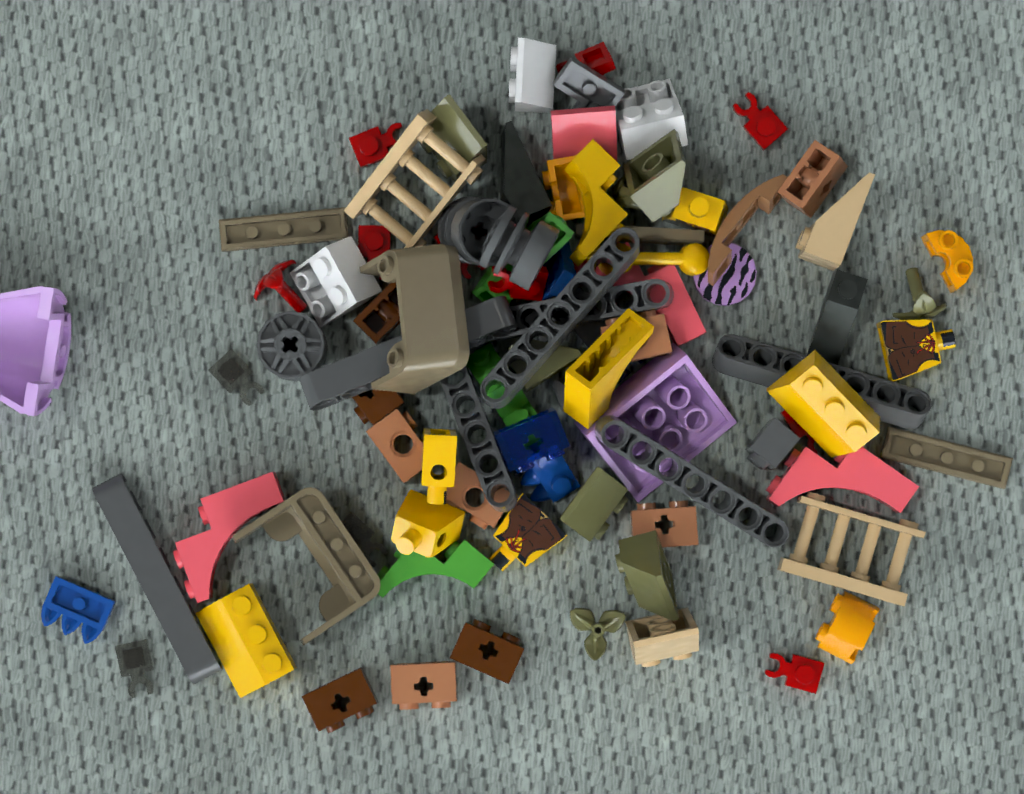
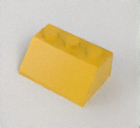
M816 350L767 388V392L830 457L856 452L880 433V416Z
M253 583L245 585L196 612L204 631L240 698L297 668Z

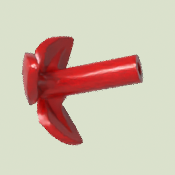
M286 260L275 265L268 274L259 280L254 291V299L258 301L259 295L266 287L275 289L296 312L301 313L307 307V304L284 281L283 271L289 266L296 264L294 260Z

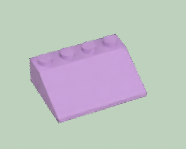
M672 343L671 354L654 357L613 391L609 409L601 417L606 415L618 417L685 460L690 461L737 422L688 355L676 344ZM575 421L574 424L638 503L663 483L662 480L604 445L595 434L597 421L589 429ZM609 426L605 432L606 439L615 438L619 433V426ZM640 441L633 446L632 454L634 456H639L645 451V442ZM663 459L660 462L659 471H668L672 466V459Z

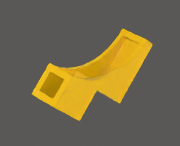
M594 139L564 169L575 182L584 205L585 222L582 237L578 246L569 257L577 266L585 259L589 261L601 247L600 243L606 237L609 238L614 231L625 227L620 222L628 215L605 192L618 179L613 173L621 165Z

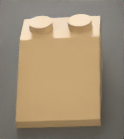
M869 172L809 228L805 227L804 231H801L795 246L796 249L800 250L798 258L832 271L841 265L875 174Z
M688 607L678 609L679 620L675 621L657 614L625 621L635 665L642 664V667H651L660 664L661 659L673 657V660H683L690 658L692 652L699 651V630Z

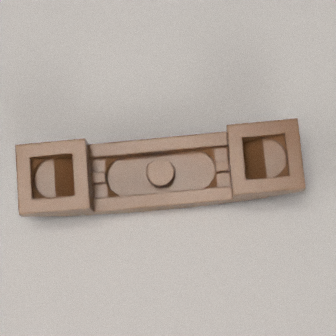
M782 174L760 184L745 195L726 216L717 231L708 260V283L714 286L732 263V249L728 246L756 210L760 208L767 214H770L782 197L777 191L785 182L787 176Z

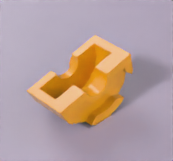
M577 155L547 160L548 170L542 171L544 189H551L553 201H550L552 207L549 212L561 217L565 221L585 218L580 192L575 182L564 170Z
M936 230L923 235L921 239L930 256H939L944 260L945 268L940 275L949 292L956 291L967 282L973 272V256L970 247L962 237L951 230Z
M844 591L843 595L838 593L835 596L829 609L834 612V615L829 624L822 623L815 639L819 641L818 648L852 664L858 651L863 650L875 626L873 620L880 609Z

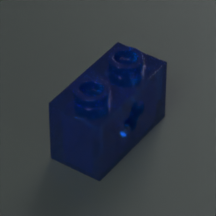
M553 407L493 432L508 470L516 469L517 473L533 468L535 466L534 461L546 457L547 461L558 458L565 454V448L570 447L557 412ZM529 435L541 438V440L536 442L537 448L534 450L529 446L524 447V444L529 442Z

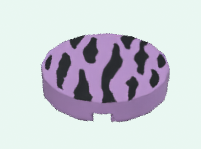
M734 243L728 246L732 249V263L714 286L708 283V268L702 274L692 276L695 288L702 298L715 305L729 306L737 304L750 294L755 285L757 271L754 260L744 248ZM712 245L706 248L709 252V255Z

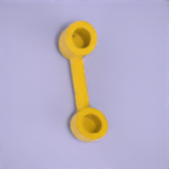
M617 243L616 245L620 251L626 252L631 250L624 243ZM699 243L685 245L679 252H640L636 260L624 273L629 271L633 265H678L686 275L695 276L707 270L709 252L706 247ZM607 263L598 265L601 272L609 275L613 270L612 266Z

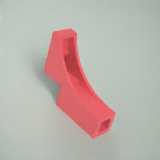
M585 259L579 266H577L573 262L576 274L588 262L587 259ZM633 265L629 271L622 274L613 286H619L650 279H660L668 282L674 291L673 301L668 307L656 310V315L664 313L668 333L673 343L679 347L706 333L675 265H654L647 269L649 275L644 276L639 265ZM597 266L595 272L600 276H606ZM656 285L651 289L650 298L654 303H659L665 298L666 291L662 285Z
M805 446L800 451L794 449L784 462V465L788 468L783 476L779 477L776 475L766 488V491L770 493L766 500L779 507L797 495L823 488H839L865 494L883 503L894 512L901 513L919 486L863 447L856 452L836 456L834 460L838 464L834 467Z
M275 472L267 473L200 499L203 505L198 507L200 517L204 525L210 524L211 529L175 542L177 550L173 551L179 569L184 567L188 580L184 581V585L190 599L195 598L197 603L213 598V580L216 566L232 536L253 517L285 501Z

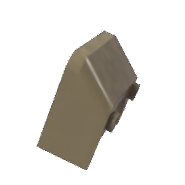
M434 244L387 250L360 267V273L380 276L384 282L388 283L396 282L402 340L394 344L387 355L390 373L372 382V389L415 394L466 366L470 349L460 260L456 247L446 244Z
M308 487L300 490L232 536V540L237 544L261 527L264 528L270 538L279 542L287 541L299 534L334 586L326 591L319 600V611L326 623L300 640L303 646L372 600L380 590L378 575L325 496L316 488Z

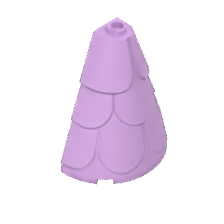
M37 286L0 293V401L20 414L29 416L41 414L52 402L51 398L48 397L51 390L59 389L65 373L71 343V315L68 312H64L63 305H66L67 299L56 288Z

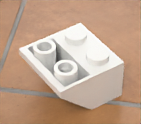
M518 38V47L511 46L510 71L516 72V79L510 78L509 103H515V112L550 113L553 110L556 45L527 38Z
M670 79L656 80L633 88H624L625 94L615 106L616 127L626 160L633 159L673 129L679 134L681 146L688 145L684 115Z
M352 236L325 246L290 272L320 328L367 303L382 292L374 275L360 273V267L366 264V261Z

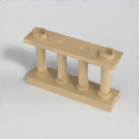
M428 109L416 115L344 210L352 219L362 213L366 216L368 214L371 215L406 245L404 248L426 245L427 242L423 238L441 217L443 210L456 198L467 182L472 185L483 172L480 166L486 159L483 155H479L469 163L433 132L434 128L430 126L436 119V116ZM418 141L421 144L423 142L427 143L462 173L452 187L414 157L415 152L412 149ZM399 166L409 168L443 197L433 211L396 181L397 177L393 173ZM381 189L384 192L388 190L424 221L414 235L377 205L378 200L375 197Z
M807 492L806 497L798 496L797 502L807 505L794 553H790L789 559L781 557L777 570L905 607L908 594L900 592L901 585L898 584L912 536L924 538L926 532L917 530L919 524L905 519H900L899 524L828 504L825 503L826 496ZM819 509L838 514L825 562H821L820 567L817 568L807 565L809 558H806ZM850 518L869 523L856 570L855 572L852 571L851 576L848 577L838 574L839 567H837ZM881 527L900 533L886 581L883 580L881 586L869 583L870 576L867 575Z

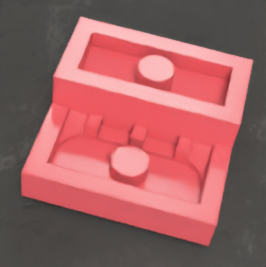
M615 105L550 111L553 159L577 155L594 139L617 161Z

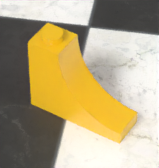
M628 308L565 371L563 411L589 429L609 409L613 391L622 373L636 352L653 334L654 326Z

